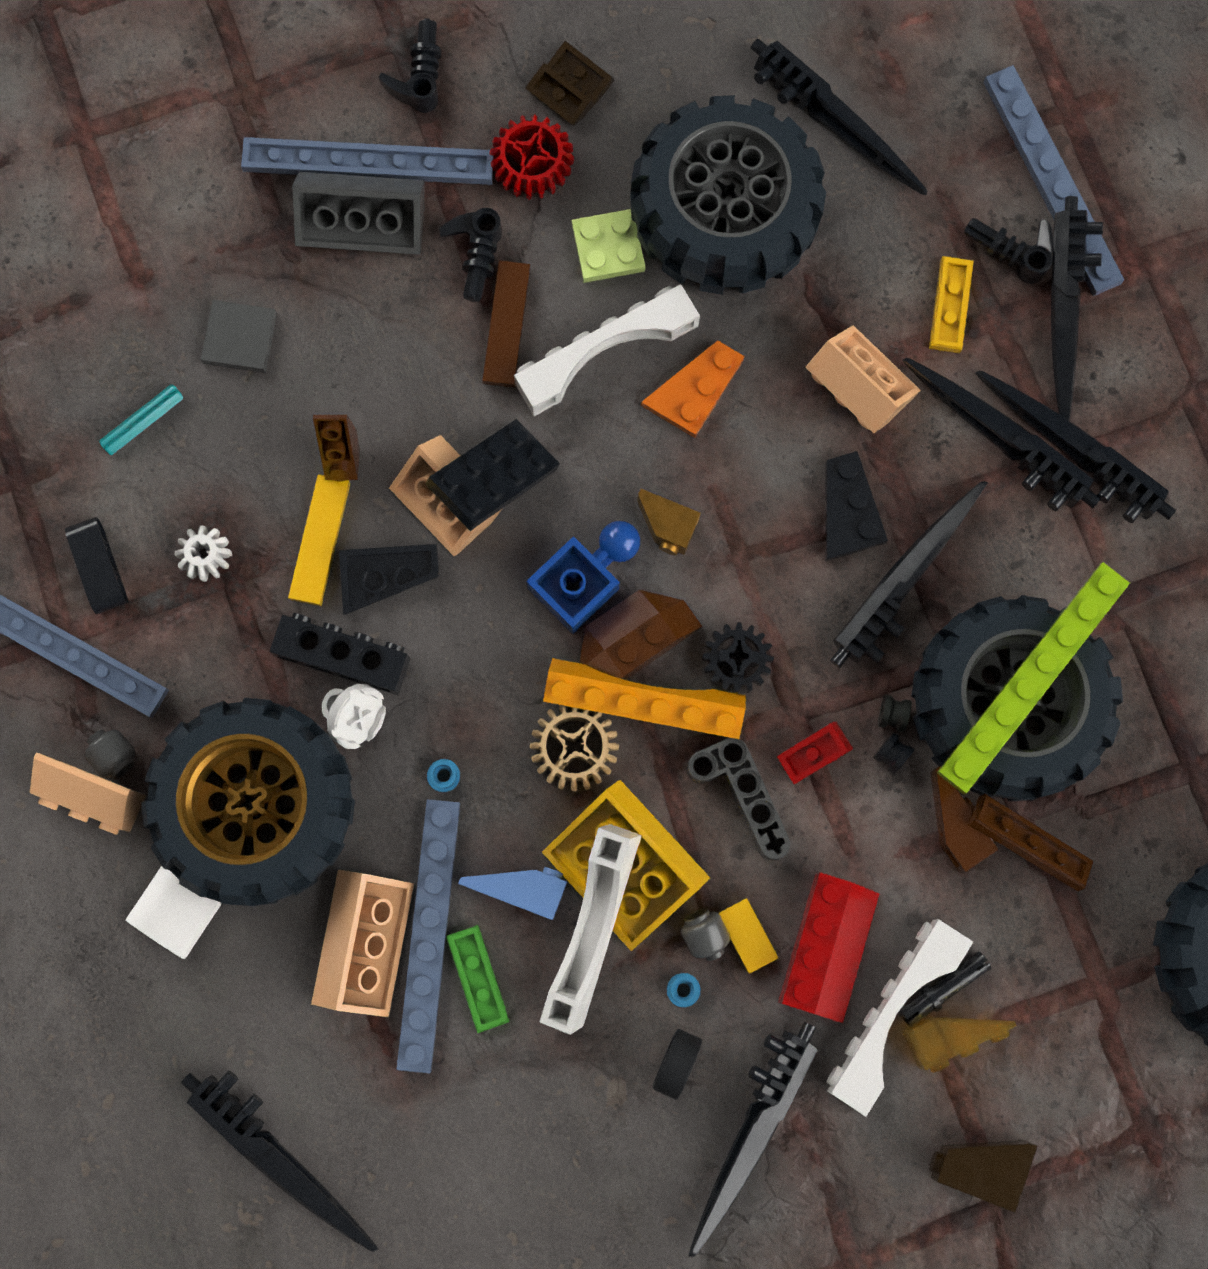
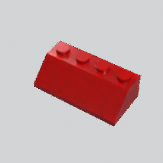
M821 872L815 874L778 1003L843 1023L880 893Z

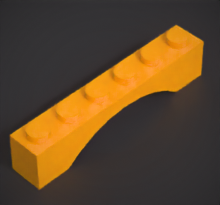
M552 658L548 670L543 702L735 739L740 737L746 710V695L716 689L681 690L649 686L608 675L585 664Z

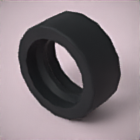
M681 1029L676 1030L654 1080L653 1090L675 1100L679 1098L702 1044L701 1038Z

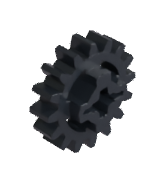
M741 622L737 623L735 630H731L730 626L725 624L723 627L724 634L721 635L715 630L712 633L715 642L706 641L704 647L711 652L702 655V660L710 662L704 668V673L713 672L714 676L711 683L715 684L721 681L723 683L721 691H726L728 686H732L734 693L738 694L740 688L744 686L745 690L750 693L753 690V682L758 686L764 683L760 676L761 674L769 676L771 670L765 664H770L774 661V657L766 655V652L772 648V645L762 644L761 641L765 634L760 633L755 636L753 634V625L745 631L742 630ZM732 638L731 646L728 649L717 651L724 641ZM745 640L751 642L757 651H752L745 644ZM737 647L740 657L746 658L742 661L738 672L735 660L730 659V657H733ZM718 666H724L730 672V677L723 674ZM758 666L753 675L744 679V671L748 667Z

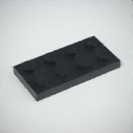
M515 419L431 475L426 482V486L471 531L554 473L560 463Z

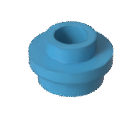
M440 759L430 765L427 771V780L434 790L449 792L458 785L460 771L451 760ZM442 770H447L450 773V778L446 782L438 780V774Z
M679 973L673 976L667 985L669 1000L678 1007L693 1005L700 996V985L697 979L687 973ZM682 983L687 984L690 988L689 994L685 997H681L677 993V987Z

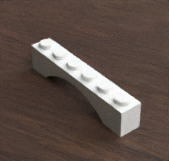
M681 284L674 288L671 286L665 287L649 302L644 303V301H640L631 306L627 314L619 318L613 316L605 320L600 325L601 328L589 333V331L579 334L573 339L572 344L564 348L561 346L553 348L539 362L535 364L534 362H528L522 365L517 370L518 373L514 375L515 385L533 416H536L561 402L568 385L576 373L590 359L603 350L637 339L673 341L698 327L700 315Z
M612 824L598 828L588 860L586 889L578 921L565 958L549 989L540 1023L570 1035L584 1026L642 835Z
M939 919L923 924L916 936V939L919 940L913 952L908 950L898 965L902 969L895 981L890 979L883 988L880 996L884 999L878 1009L873 1007L863 1021V1025L866 1026L860 1038L855 1036L845 1050V1054L848 1055L842 1067L837 1065L827 1079V1083L830 1084L827 1092L865 1117L884 1089L882 1073L883 1050L888 1031L896 1014L908 998L923 985L941 975L956 971L973 944V941Z

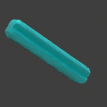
M173 384L169 385L100 439V445L109 455H113L182 401L183 395Z

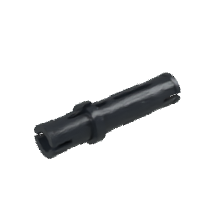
M976 952L974 956L961 964L956 971L950 972L930 988L925 986L921 989V994L898 1011L900 1016H904L902 1019L912 1028L932 1011H940L943 1008V1003L981 975L992 969L990 963L986 964V957L981 952Z

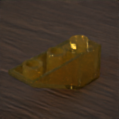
M931 1016L915 1024L912 1028L909 1027L902 1030V1033L919 1068L925 1071L930 1069L931 1073H934L949 1066L948 1059L958 1054L961 1055V1058H965L980 1050L978 1045L989 1039L991 1043H996L1010 1036L1008 1030L1017 1025L1015 1021Z

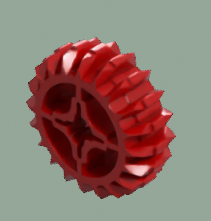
M536 114L532 116V121H526V118L521 115L519 124L510 119L508 122L509 130L500 127V137H494L492 141L494 148L490 150V155L493 156L494 160L490 164L493 171H496L495 179L498 182L504 181L503 188L506 191L514 187V195L516 197L522 191L526 192L528 200L531 199L532 193L538 192L539 198L542 199L544 197V190H548L554 195L556 192L555 184L563 187L565 184L564 177H570L572 173L570 166L574 164V156L571 154L573 152V144L568 142L569 135L567 132L560 133L561 126L559 123L550 126V119L548 117L542 122H538ZM544 142L548 143L555 150L557 158L550 156V152L544 150ZM507 156L513 157L514 161L520 164V173L509 165Z

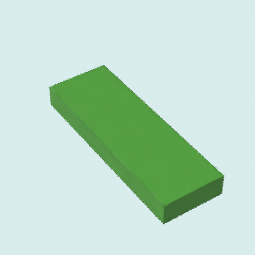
M479 925L447 935L449 947L477 1033L509 1023L510 1020Z

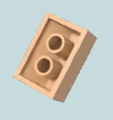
M854 325L829 339L805 367L812 373V377L817 383L825 386L841 406L848 408L857 417L861 426L873 433H876L888 424L921 391Z
M440 435L417 446L389 489L453 556H456L494 521L500 511L469 531L426 486V482L431 475L460 457L459 453Z
M36 752L34 756L30 793L40 797L38 804L56 811L59 805L70 809L68 816L86 823L89 817L101 822L98 828L118 835L119 830L131 831L142 806L141 802H144L146 795Z

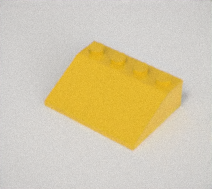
M618 780L590 804L542 853L559 872L563 873V877L584 898L588 875V860L598 828L612 824L642 835L613 927V932L632 951L695 894L710 877L621 780Z

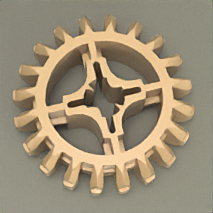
M559 705L561 713L559 716H556L555 712L549 709L547 714L552 721L548 723L540 718L538 724L544 728V731H532L533 737L541 739L540 742L530 743L531 750H540L539 754L531 757L532 762H544L537 769L538 774H544L549 770L551 773L547 776L546 782L551 784L556 777L560 778L558 783V789L560 790L564 789L566 781H571L572 792L577 791L578 781L583 782L585 790L590 789L588 779L591 777L597 784L602 783L598 772L601 770L604 774L610 775L611 769L605 765V762L615 764L617 757L608 753L609 751L619 750V744L609 743V740L617 737V731L607 733L605 729L611 726L612 721L607 719L600 724L598 721L603 713L595 712L592 717L589 715V710H583V713L578 712V708L572 707V712L567 713L566 706ZM569 721L586 723L573 734L557 728L559 725ZM594 729L602 741L600 758L596 757L586 745ZM550 735L563 748L555 765L547 754V743ZM581 738L580 748H584L583 753L574 751L567 757L566 750H569V746L566 745V740L574 743L577 739ZM574 760H582L593 766L580 773L563 771Z

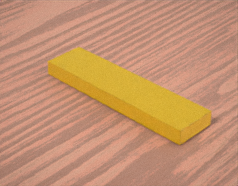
M317 475L288 596L289 600L322 606L351 484L349 480H325L324 475Z

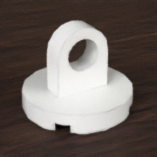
M356 684L348 687L346 690L331 689L325 695L322 702V713L327 719V731L331 739L346 749H357L361 747L359 744L365 740L369 742L382 727L386 714V707L382 705L383 695L367 684Z

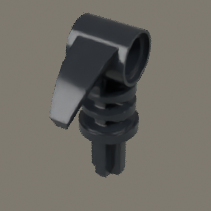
M429 18L419 22L417 43L411 46L410 54L413 57L411 66L413 68L411 69L410 79L407 82H402L382 72L379 75L380 83L393 97L407 105L413 106L415 110L421 113L433 111L439 101L435 81L439 76L437 71L439 68L438 60L441 58L442 50L436 45L437 24ZM421 90L430 91V93L425 96L417 95V93Z
M481 208L476 212L459 215L439 229L441 238L463 233L471 237L469 241L471 249L467 251L469 259L465 260L462 266L463 271L468 273L463 298L470 302H480L485 280L488 277H492L494 273V267L490 264L495 261V256L493 255L497 251L495 244L502 237L500 216L492 208ZM485 223H490L495 226L490 231H483L480 229L481 225Z
M972 218L969 221L964 234L987 247L988 250L985 255L990 257L997 253L1000 255L998 259L1000 262L1005 258L1009 261L1008 266L1010 268L1013 264L1017 265V274L1023 282L1029 284L1039 282L1052 265L1053 232L1048 220H1040L1037 242L1033 246L1026 244L1024 241L1021 244L1016 243L1017 237L1014 235L1009 239L1005 236L1007 229L1004 227L998 232L976 218ZM1028 261H1036L1041 269L1031 267Z

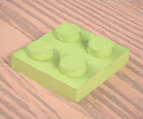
M631 209L572 220L584 283L645 272L641 243L637 238L638 229L636 222L631 220Z

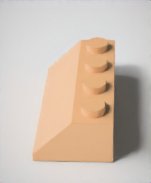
M338 870L311 1002L312 1005L336 1011L389 1017L414 883Z

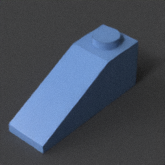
M544 867L543 872L528 870L460 877L458 882L462 886L550 920H554L567 886V882L561 880L563 873L548 867Z

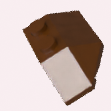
M638 590L585 627L579 663L608 675L627 680L703 626L684 600Z

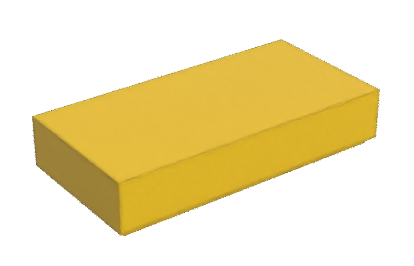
M747 898L719 912L730 934V940L748 974L778 959Z

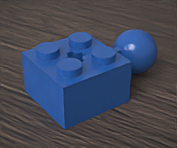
M625 521L609 523L601 531L599 548L593 554L573 536L526 581L527 589L574 634L619 590L620 582L606 568L613 561L625 562L637 554L640 548V535L637 529ZM570 581L574 584L579 581V590H567L566 582Z

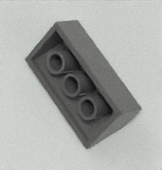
M310 172L298 173L292 186L295 246L406 254L421 253L425 212V180Z

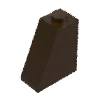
M1025 1140L942 1145L940 1152H934L929 1171H932L931 1178L938 1183L1016 1213L1038 1146Z

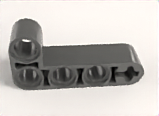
M728 738L692 755L686 769L689 778L696 783L703 784L724 775L760 855L769 861L779 860L787 855L790 850L789 837L744 741ZM727 746L738 748L741 753L740 760L734 763L727 761L723 754L724 748ZM698 759H705L711 766L710 774L706 776L696 774L693 769V763ZM749 776L752 778L755 784L754 790L750 793L740 791L737 785L739 777ZM762 806L767 810L768 820L766 823L760 824L752 819L751 811L753 807ZM774 824L775 829L769 831L774 841H781L782 845L778 847L779 854H776L774 850L768 851L766 849L770 839L767 833L760 836L758 831Z

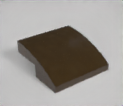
M565 40L547 65L545 63L542 64L525 89L572 126H575L599 101L615 80Z

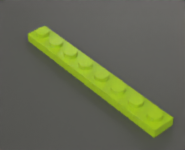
M1102 562L952 752L937 774L962 794H967L1125 591L1130 582Z

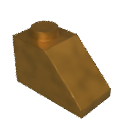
M640 489L637 502L654 542L659 544V549L665 553L675 556L677 553L685 555L701 513Z

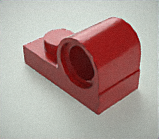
M834 721L781 753L777 758L795 785L852 751L853 747L837 721Z

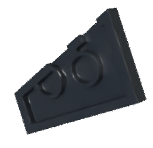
M858 451L827 460L825 463V562L886 544L888 539Z
M438 544L339 550L343 615L440 577Z

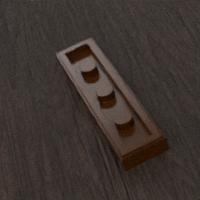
M499 260L482 380L483 384L515 387L514 375L517 373L531 269L530 264Z
M983 794L978 797L969 822L970 826L1079 892L1085 889L1093 860L988 795Z

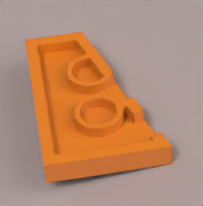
M717 340L641 402V406L695 438L741 366L745 356Z

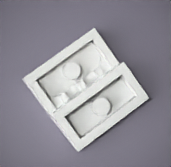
M161 866L126 918V921L172 953L185 959L221 906V902L198 896L180 885L179 879L170 870H166Z

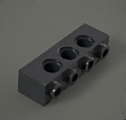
M293 613L292 617L281 616L269 651L274 657L399 695L410 662L409 655L404 653V647L391 642H386L385 646L372 643L373 637L355 632L354 637L342 633L343 629L341 627L324 622L323 627L311 624V618L298 613ZM307 636H318V644L314 649H303V641ZM347 645L350 648L348 656L342 660L335 659L333 654L336 647ZM372 654L379 655L381 657L380 665L373 670L366 669L364 666L366 658Z

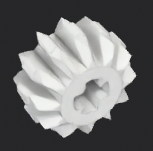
M200 526L197 535L192 529H188L187 535L190 538L188 540L178 539V543L184 547V549L175 551V556L182 559L178 563V567L182 571L187 570V576L191 579L199 575L200 580L206 582L209 572L215 578H219L220 573L217 568L220 566L223 569H228L229 564L223 558L232 556V551L225 548L229 543L226 537H219L220 532L216 528H213L208 533L205 526ZM203 548L207 550L206 553L208 554L204 559L200 557L201 554L199 553Z

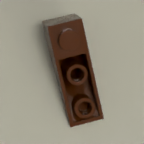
M313 415L325 480H358L360 447L357 430L348 415Z
M939 766L932 770L930 774L940 847L958 873H964L995 853L998 848L994 844L995 840L969 825L975 806L967 797L962 798L954 786L937 774L941 768Z

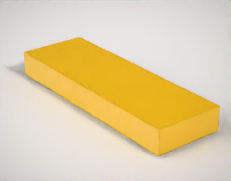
M942 256L940 260L929 349L961 353L974 263L972 260Z

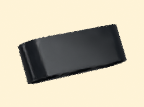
M98 517L66 527L65 534L86 596L94 613L97 615L127 604L128 597L106 533Z

